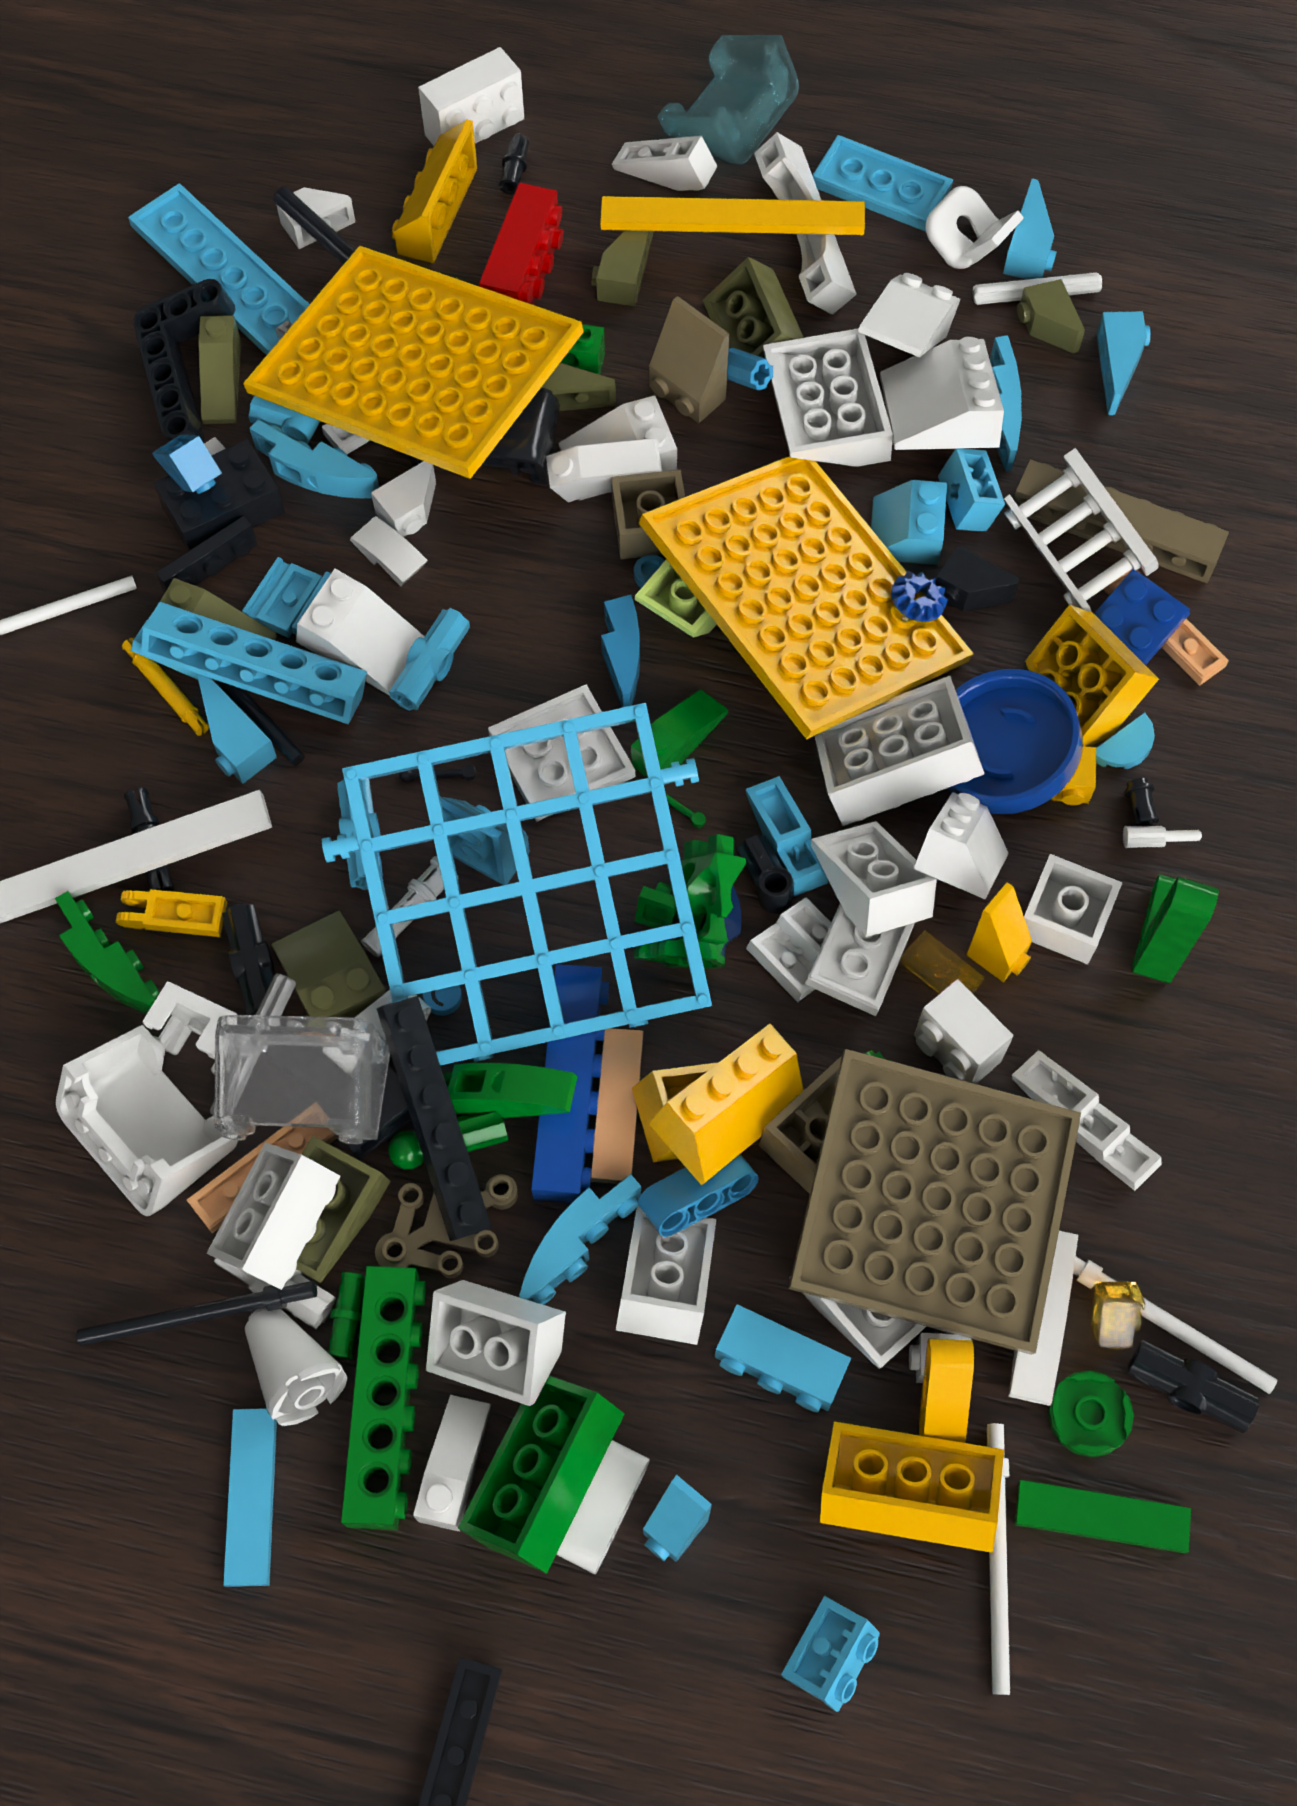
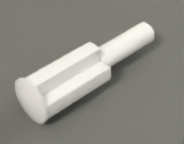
M1125 826L1123 829V844L1125 848L1165 847L1166 842L1200 841L1202 838L1200 830L1166 831L1163 826Z

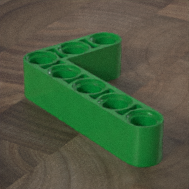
M1158 874L1148 903L1132 965V973L1170 984L1209 923L1216 906L1219 888L1179 876L1173 878Z

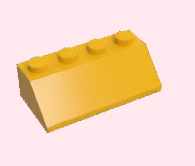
M467 119L441 134L434 147L428 150L424 169L422 172L419 171L417 173L414 190L411 196L408 195L405 198L403 213L399 220H395L392 227V239L396 242L397 254L430 263L435 262L477 171L473 121Z
M768 1024L670 1099L648 1124L702 1186L761 1138L765 1126L803 1092L797 1054L771 1024Z
M834 1421L822 1489L820 1523L993 1553L998 1523L1004 1449Z

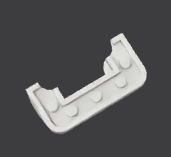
M141 1025L64 1064L56 1096V1108L67 1128L141 1214L151 1216L164 1208L234 1150L240 1135L230 1119L217 1114L205 1120L162 1071L165 1056L163 1043L158 1037L152 1036L144 1025Z

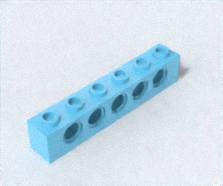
M159 602L143 626L141 655L348 725L363 697L367 671L162 602Z

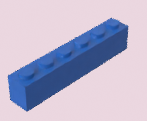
M556 964L554 977L564 1023L600 1016L601 1004L608 1005L610 982L603 981L602 967ZM605 1029L547 1042L545 1068L573 1072L578 1077L570 1113L539 1115L531 1188L533 1199L536 1201L572 1203L583 1191L591 1187L592 1168L585 1167L586 1153L594 1152L595 1129H589L590 1115H597L599 1092L592 1090L594 1077L601 1078L603 1054H596L597 1040L604 1041Z

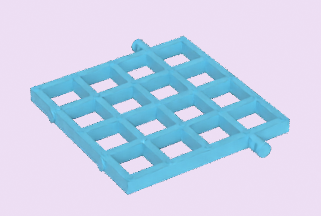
M646 703L342 768L357 836L347 838L346 834L337 835V840L334 841L330 837L322 838L323 853L328 863L335 861V856L341 855L342 859L351 858L352 852L360 851L392 1002L408 999V996L461 984L466 986L478 1043L437 1051L436 1054L440 1065L472 1058L474 1062L493 1058V1054L627 1024H629V1028L648 1024L650 1019L712 1006L664 788L665 784L674 782L676 787L684 785L683 780L690 779L691 784L699 782L695 759L690 758L686 759L687 764L680 765L679 761L671 763V768L660 770ZM636 722L648 778L589 791L577 734ZM564 737L576 794L517 806L505 750ZM491 753L503 810L445 822L433 765ZM419 769L430 825L373 837L362 781ZM651 793L663 851L605 863L593 805ZM579 809L592 866L533 879L521 821ZM507 824L519 882L461 894L449 837ZM434 840L446 898L389 910L377 852ZM667 865L679 923L621 936L608 877ZM595 880L608 939L549 951L536 893ZM522 896L535 955L477 967L465 908ZM450 912L462 971L405 983L392 924ZM682 936L695 995L636 1008L624 949ZM611 952L623 1011L564 1023L552 965ZM538 968L551 1027L493 1039L480 980Z

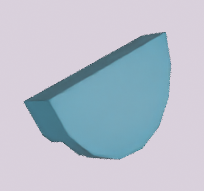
M1145 712L1096 748V763L1098 765L1130 769L1140 764L1148 756L1155 734L1153 723Z

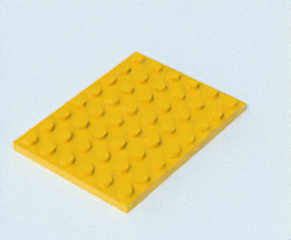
M359 246L243 384L249 394L471 479L583 334L584 330L581 321Z
M789 456L646 512L640 518L639 525L806 740L969 662L974 654L942 615L933 621L921 622L908 618L896 608L891 598V588L897 577H903L907 572L816 461L791 458ZM921 591L917 594L915 593L914 600L916 601L918 598L925 596V594Z

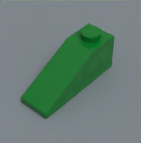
M700 689L656 719L651 724L660 770L671 768L672 762L679 761L681 765L728 714V709ZM638 738L631 745V763L635 770L648 778Z

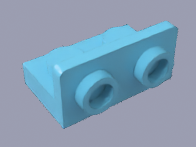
M824 1596L781 1675L787 1681L820 1699L829 1708L838 1712L843 1703H847L852 1698L857 1686L856 1679L863 1665L874 1657L878 1648L880 1632L866 1618Z

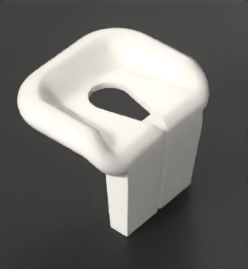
M958 186L952 189L929 213L926 219V234L931 244L949 266L955 269H965L998 247L1024 217L1019 211H1016L999 220L975 190L967 186ZM959 216H964L970 221L978 238L974 243L957 228Z

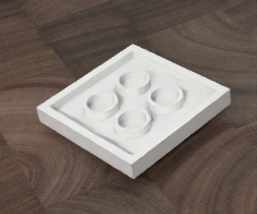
M583 685L489 727L488 731L489 736L596 714L602 711L588 686ZM611 727L577 734L589 791L618 785L636 777L635 769ZM564 737L505 750L510 774L526 804L576 794ZM551 815L535 818L536 822H538Z

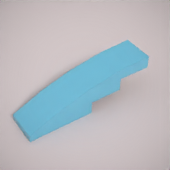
M1008 335L995 338L990 357L1004 409L1000 447L996 448L1005 472L1011 471L1013 468L1022 422L1021 387L1018 368Z

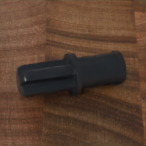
M520 133L515 134L511 138L508 152L502 159V166L504 168L499 186L502 192L510 195L515 194L522 173L527 169L525 159L529 140Z

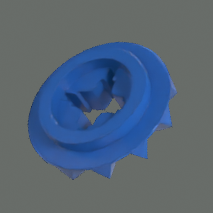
M908 571L903 577L898 576L891 588V598L896 608L908 618L916 621L928 622L939 618L948 601L944 597L945 588L936 586V578L926 579L923 572L915 576L912 572ZM921 591L925 594V596L918 598L916 601L914 600L915 593L917 594Z

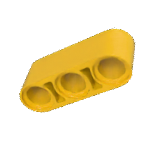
M928 1338L920 1408L919 1436L966 1442L974 1372V1346L972 1340Z

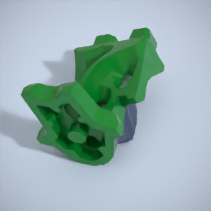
M720 834L708 836V842L701 840L684 842V860H681L704 969L724 967L726 947L741 933L740 900L733 883L746 865V858L734 856V837ZM706 916V922L701 930V923ZM683 937L679 940L667 939L640 945L634 950V959L663 963L664 967L689 968Z

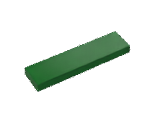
M1025 1480L1018 1481L1014 1522L1016 1526L1184 1554L1189 1552L1191 1508Z

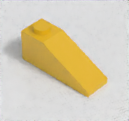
M1008 882L983 910L967 952L969 958L1002 982L1012 972L1018 976L1031 959L1027 952L1032 943L1014 887Z

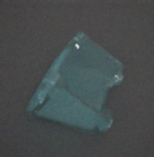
M722 35L714 44L709 54V63L715 76L687 112L678 102H671L665 105L657 115L664 132L673 138L702 136L712 156L729 164L740 165L746 163L798 94V76L782 35Z

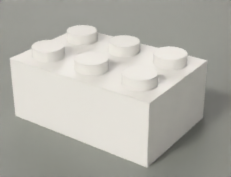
M501 47L418 87L424 133L433 146L441 134L466 119L473 121L475 143L487 139L491 135L524 119L521 70Z

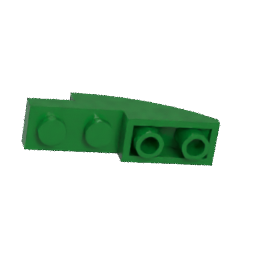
M69 891L56 897V902L72 926L71 929L60 934L59 937L79 966L108 994L121 1003L147 1015L160 992L151 979L143 982L138 972L142 971L144 967L133 949L125 953L118 941L112 945L110 944L101 928L93 931L88 922L95 918L83 899L76 903Z
M506 1063L454 1064L452 1073H443L456 1115L496 1111L504 1118L570 1113L578 1077L573 1072Z

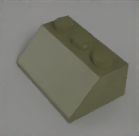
M747 257L702 300L711 321L729 333V348H735L765 358L763 345L804 338L774 270L750 257Z

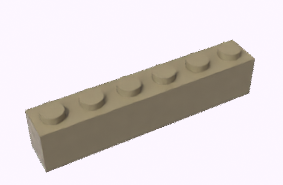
M1030 459L1013 500L1019 507L1064 475V472L1053 468L1049 464L1039 463ZM1081 485L1076 488L1071 486L1028 518L1051 525L1083 503V498L1087 493ZM1104 486L1156 557L1158 566L1208 583L1229 531L1218 528L1214 524L1204 523L1185 516L1181 512L1171 511L1152 504L1148 500L1138 499L1119 492L1115 488ZM1100 512L1096 515L1092 513L1066 532L1089 540L1104 530L1103 525L1107 521ZM1121 540L1116 543L1111 541L1105 545L1123 553L1127 551Z

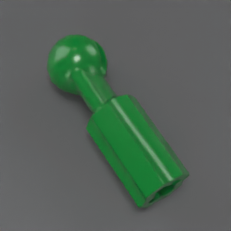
M496 1111L470 1113L457 1117L468 1152L509 1141L503 1117ZM401 1131L394 1135L388 1146L391 1162L403 1170H410L420 1166L424 1158L416 1133L414 1131Z

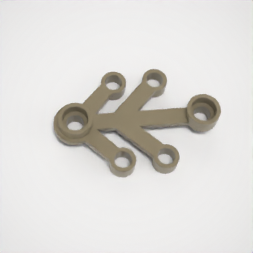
M499 1174L489 1179L486 1189L481 1192L485 1208L488 1209L492 1206L496 1209L504 1210L515 1204L518 1198V1189L513 1178L505 1174ZM408 1183L402 1186L398 1194L401 1206L394 1230L391 1233L385 1234L378 1241L375 1248V1257L380 1267L409 1268L411 1265L439 1271L446 1278H455L463 1270V1262L457 1252L446 1251L438 1255L419 1248L431 1241H436L476 1251L482 1257H491L497 1252L499 1243L497 1236L489 1230H483L450 1241L435 1193H433L424 1226L410 1233L415 1210L423 1204L424 1195L422 1189L417 1184ZM498 1184H506L509 1187L504 1195L495 1194L494 1188ZM415 1191L419 1194L418 1199L412 1203L406 1202L404 1200L406 1193ZM490 1238L494 1243L490 1249L483 1250L478 1246L480 1240ZM393 1245L402 1247V1253L398 1257H390L388 1255V1250ZM447 1259H456L458 1265L454 1270L447 1271L443 1268V1264Z

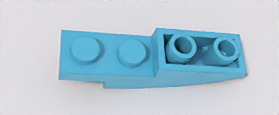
M259 419L250 427L255 449L270 458L272 469L276 476L290 483L322 494L347 498H372L371 492L379 488L377 474L374 469L366 463L360 464L349 458L338 447L332 448L321 441L312 450L305 442H297L285 435L279 427L275 425L269 426Z
M631 1174L601 1199L588 1188L559 1216L544 1236L531 1260L519 1294L520 1298L545 1305L556 1294L554 1288L565 1279L572 1282L587 1269L588 1265L586 1262L590 1258L589 1250L584 1243L589 1241L590 1244L598 1241L609 1230L607 1225L617 1216L621 1218L627 1217L639 1206L638 1199L641 1196V1185Z

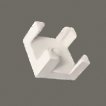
M167 981L143 1020L144 1025L151 1030L153 1028L160 1030L171 1014V1018L158 1037L163 1043L165 1051L177 1055L193 1031L201 1035L196 1042L197 1048L216 1060L211 1068L212 1073L225 1079L246 1036V1031L237 1014Z

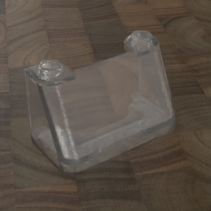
M256 1015L221 1016L218 1018L215 1031L214 1126L221 1133V1136L231 1140L246 1139V1135H251L255 1132L256 1125L329 1128L333 1133L339 1135L338 1139L341 1142L347 1144H361L363 1139L377 1140L390 1057L388 1044L372 1023L358 1018Z

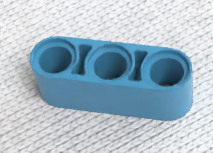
M740 1154L702 1186L685 1167L648 1187L641 1194L638 1205L658 1233L663 1237H668L745 1197L756 1187L759 1177Z

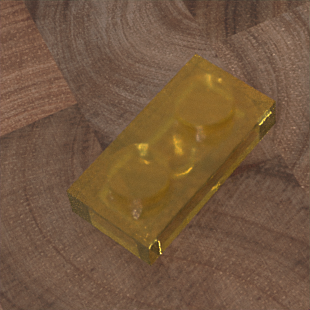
M926 930L902 954L899 961L939 994L957 979L973 994L985 978Z

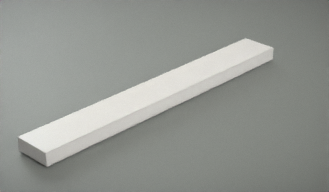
M260 790L2 880L0 881V923L57 904L55 898L67 891L74 898L272 828L264 795Z

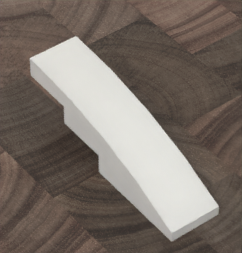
M1038 1050L1012 1074V1079L1031 1099L1081 1112L1076 1142L1134 1191L1162 1165L1161 1156L1130 1134V1125L1100 1104L1099 1095L1041 1051Z
M1059 1231L1037 1350L1032 1355L1014 1351L1008 1397L1050 1406L1052 1403L1072 1286L1078 1241L1077 1234Z

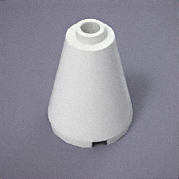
M266 1308L257 1309L249 1316L245 1326V1334L267 1411L273 1421L276 1419L278 1424L282 1426L298 1424L317 1415L319 1412L315 1406L322 1403L326 1398L330 1404L338 1398L347 1382V1375L343 1367L282 1309L267 1311Z

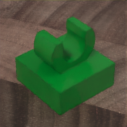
M659 882L656 890L643 886L638 898L635 922L652 928L675 924L677 910L674 896L671 895V885Z

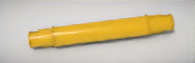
M129 638V642L126 639L122 644V649L133 659V665L141 671L177 713L182 722L188 723L197 736H201L202 732L205 734L209 729V725L198 714L199 710L189 701L156 661L131 651L134 638Z

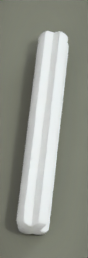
M1096 272L979 284L973 286L972 298L973 302L977 305L1020 301L1024 287L1062 279L1069 295L1097 293L1102 289V277Z

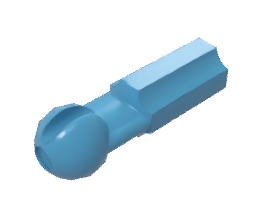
M729 348L727 380L755 390L767 388L768 382L773 378V366L767 362V359L735 348Z

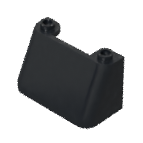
M546 388L539 389L482 463L483 466L507 468L511 470L512 475L518 476L519 471L531 474V483L548 485L549 476L546 456L553 454L560 410L559 400L553 396L551 390ZM408 455L413 467L423 462Z

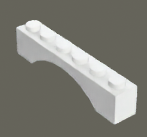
M776 132L754 153L762 177L773 190L778 200L822 201L801 146ZM797 234L802 254V269L799 279L806 299L809 303L833 315L857 295L835 235Z

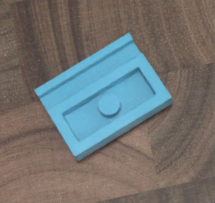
M277 557L242 612L272 631L289 638L292 634V625L322 576L293 563L289 565L283 562V559Z

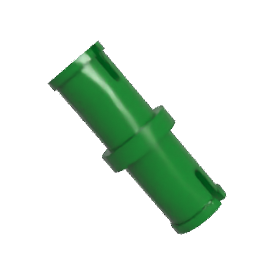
M342 1272L336 1309H331L330 1313L333 1325L327 1353L333 1358L353 1360L352 1354L358 1323H361L362 1313H360L365 1276Z

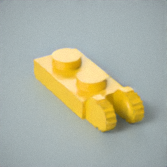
M152 889L149 892L126 890L121 894L120 900L125 905L146 909L145 914L134 912L117 913V925L140 930L145 928V930L221 937L224 919L222 913L226 912L227 901L223 896Z

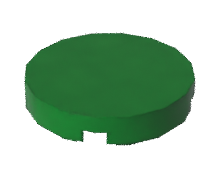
M1090 1370L1073 1373L1060 1382L1054 1390L1052 1403L1048 1406L1047 1411L1050 1428L1060 1444L1074 1454L1090 1458L1108 1455L1120 1447L1132 1431L1134 1413L1130 1398L1125 1390L1121 1389L1114 1382L1115 1380L1106 1374Z

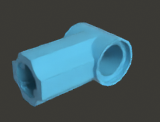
M254 396L250 403L248 415L250 423L254 424L259 419L269 426L275 425L285 435L297 442L303 441L308 444L320 423L319 420Z

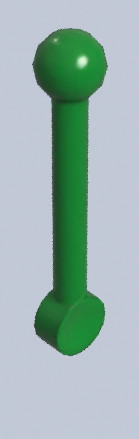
M666 794L668 804L691 819L693 827L702 828L705 825L706 817L703 813L692 812Z

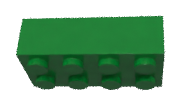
M549 1376L533 1405L520 1404L458 1529L487 1548L547 1574L625 1413L595 1391Z

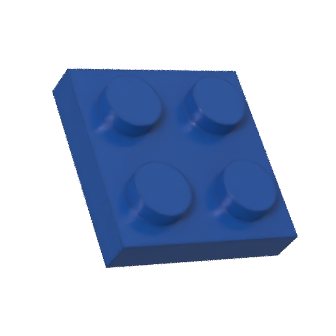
M1132 569L1094 614L1146 665L1190 615V608L1141 573Z

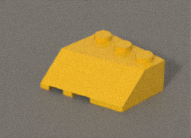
M1068 605L1025 660L1029 671L1051 679L1070 697L1078 715L1083 746L1092 747L1112 736L1159 680L1094 613L1072 605Z

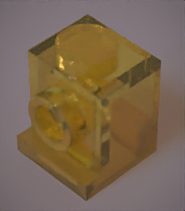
M1095 1282L1091 1327L1099 1347H1107L1114 1350L1133 1347L1134 1331H1139L1141 1327L1140 1310H1145V1301L1136 1282Z

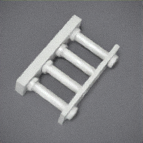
M1074 448L1064 455L1068 467L1063 470L1064 475L1019 507L1009 494L1004 498L1009 508L1004 514L1015 530L1019 527L1024 529L1068 592L1063 597L1067 603L1092 612L1086 600L1131 569L1136 571L1141 568L1145 575L1148 576L1159 567L1156 557L1077 449ZM1081 485L1087 493L1083 498L1084 502L1038 534L1027 517L1071 486L1076 488ZM1100 512L1107 521L1103 525L1104 530L1057 561L1046 545L1090 514L1096 515ZM1121 540L1127 549L1123 553L1125 557L1077 589L1066 573L1111 541L1116 543Z

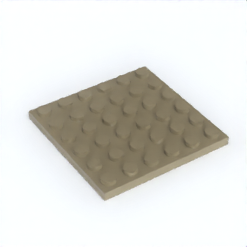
M845 1049L840 1062L788 1289L1026 1354H1035L1081 1112Z

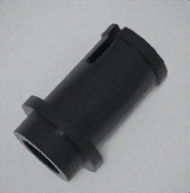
M1136 778L1127 782V789L1124 793L1126 797L1130 798L1135 826H1152L1153 823H1158L1159 818L1156 814L1152 792L1155 790L1154 785L1149 783L1148 778Z

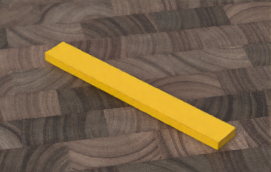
M602 196L601 230L864 235L865 201Z

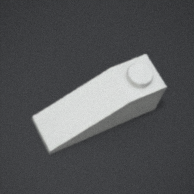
M702 136L625 142L611 164L614 170L677 191L705 189L717 168Z
M655 438L581 445L546 456L550 488L567 502L612 489L611 477L662 472L658 441Z
M450 1395L424 1472L413 1516L418 1522L460 1532L458 1526L464 1516L491 1404Z

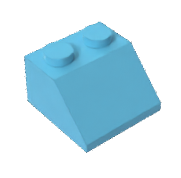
M910 480L873 498L871 529L898 562L938 565L944 540L947 483Z

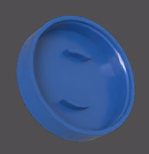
M1001 669L976 676L956 689L984 775L948 787L947 790L951 794L952 792L956 794H970L976 797L980 804L987 806L991 814H1013L1042 805L1057 795L1067 785L1079 765L1083 738L1074 704L1058 684L1032 671Z

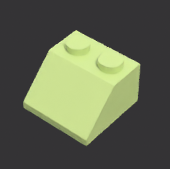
M667 559L635 595L634 600L693 638L710 633L717 625Z

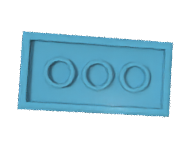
M837 135L812 175L818 190L846 201H865V208L925 232L926 219L929 213L950 192L953 184V179L840 135Z

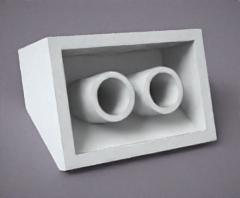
M952 792L931 825L913 869L986 899L1009 853L988 807L980 804V801L970 794H956Z
M265 1142L206 1254L282 1290L286 1281L293 1276L297 1267V1259L305 1244L313 1237L316 1231V1223L325 1205L334 1197L340 1175L301 1154Z
M465 1280L435 1290L433 1292L426 1371L531 1406L535 1403L562 1352L566 1312Z

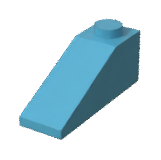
M1032 179L1021 210V215L1024 219L1015 228L1003 274L1026 280L1043 278L1045 270H1052L1057 251L1051 250L1054 233L1039 181Z
M1143 311L1102 313L1096 336L1108 415H1115L1140 361L1144 346H1148L1150 343V326L1145 325Z
M197 674L212 741L219 756L215 761L228 777L234 774L243 784L277 758L272 742L211 678Z
M676 1475L643 1528V1535L648 1538L644 1545L662 1561H665L669 1556L677 1562L708 1522L712 1504Z

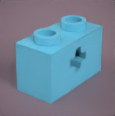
M956 448L938 475L940 482L947 483L946 501L956 530L986 532L1005 506V501L987 451Z

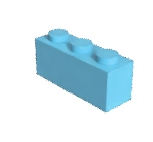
M738 1304L732 1313L715 1352V1358L721 1360L719 1365L726 1371L738 1376H742L743 1372H746L758 1378L757 1384L762 1388L776 1394H780L784 1390L797 1397V1404L813 1412H819L820 1408L829 1411L851 1360L850 1357Z

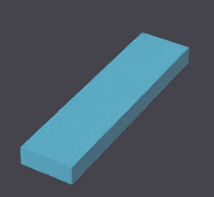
M233 1409L224 1586L226 1587L270 1586L277 1421L276 1419L273 1421L267 1409Z

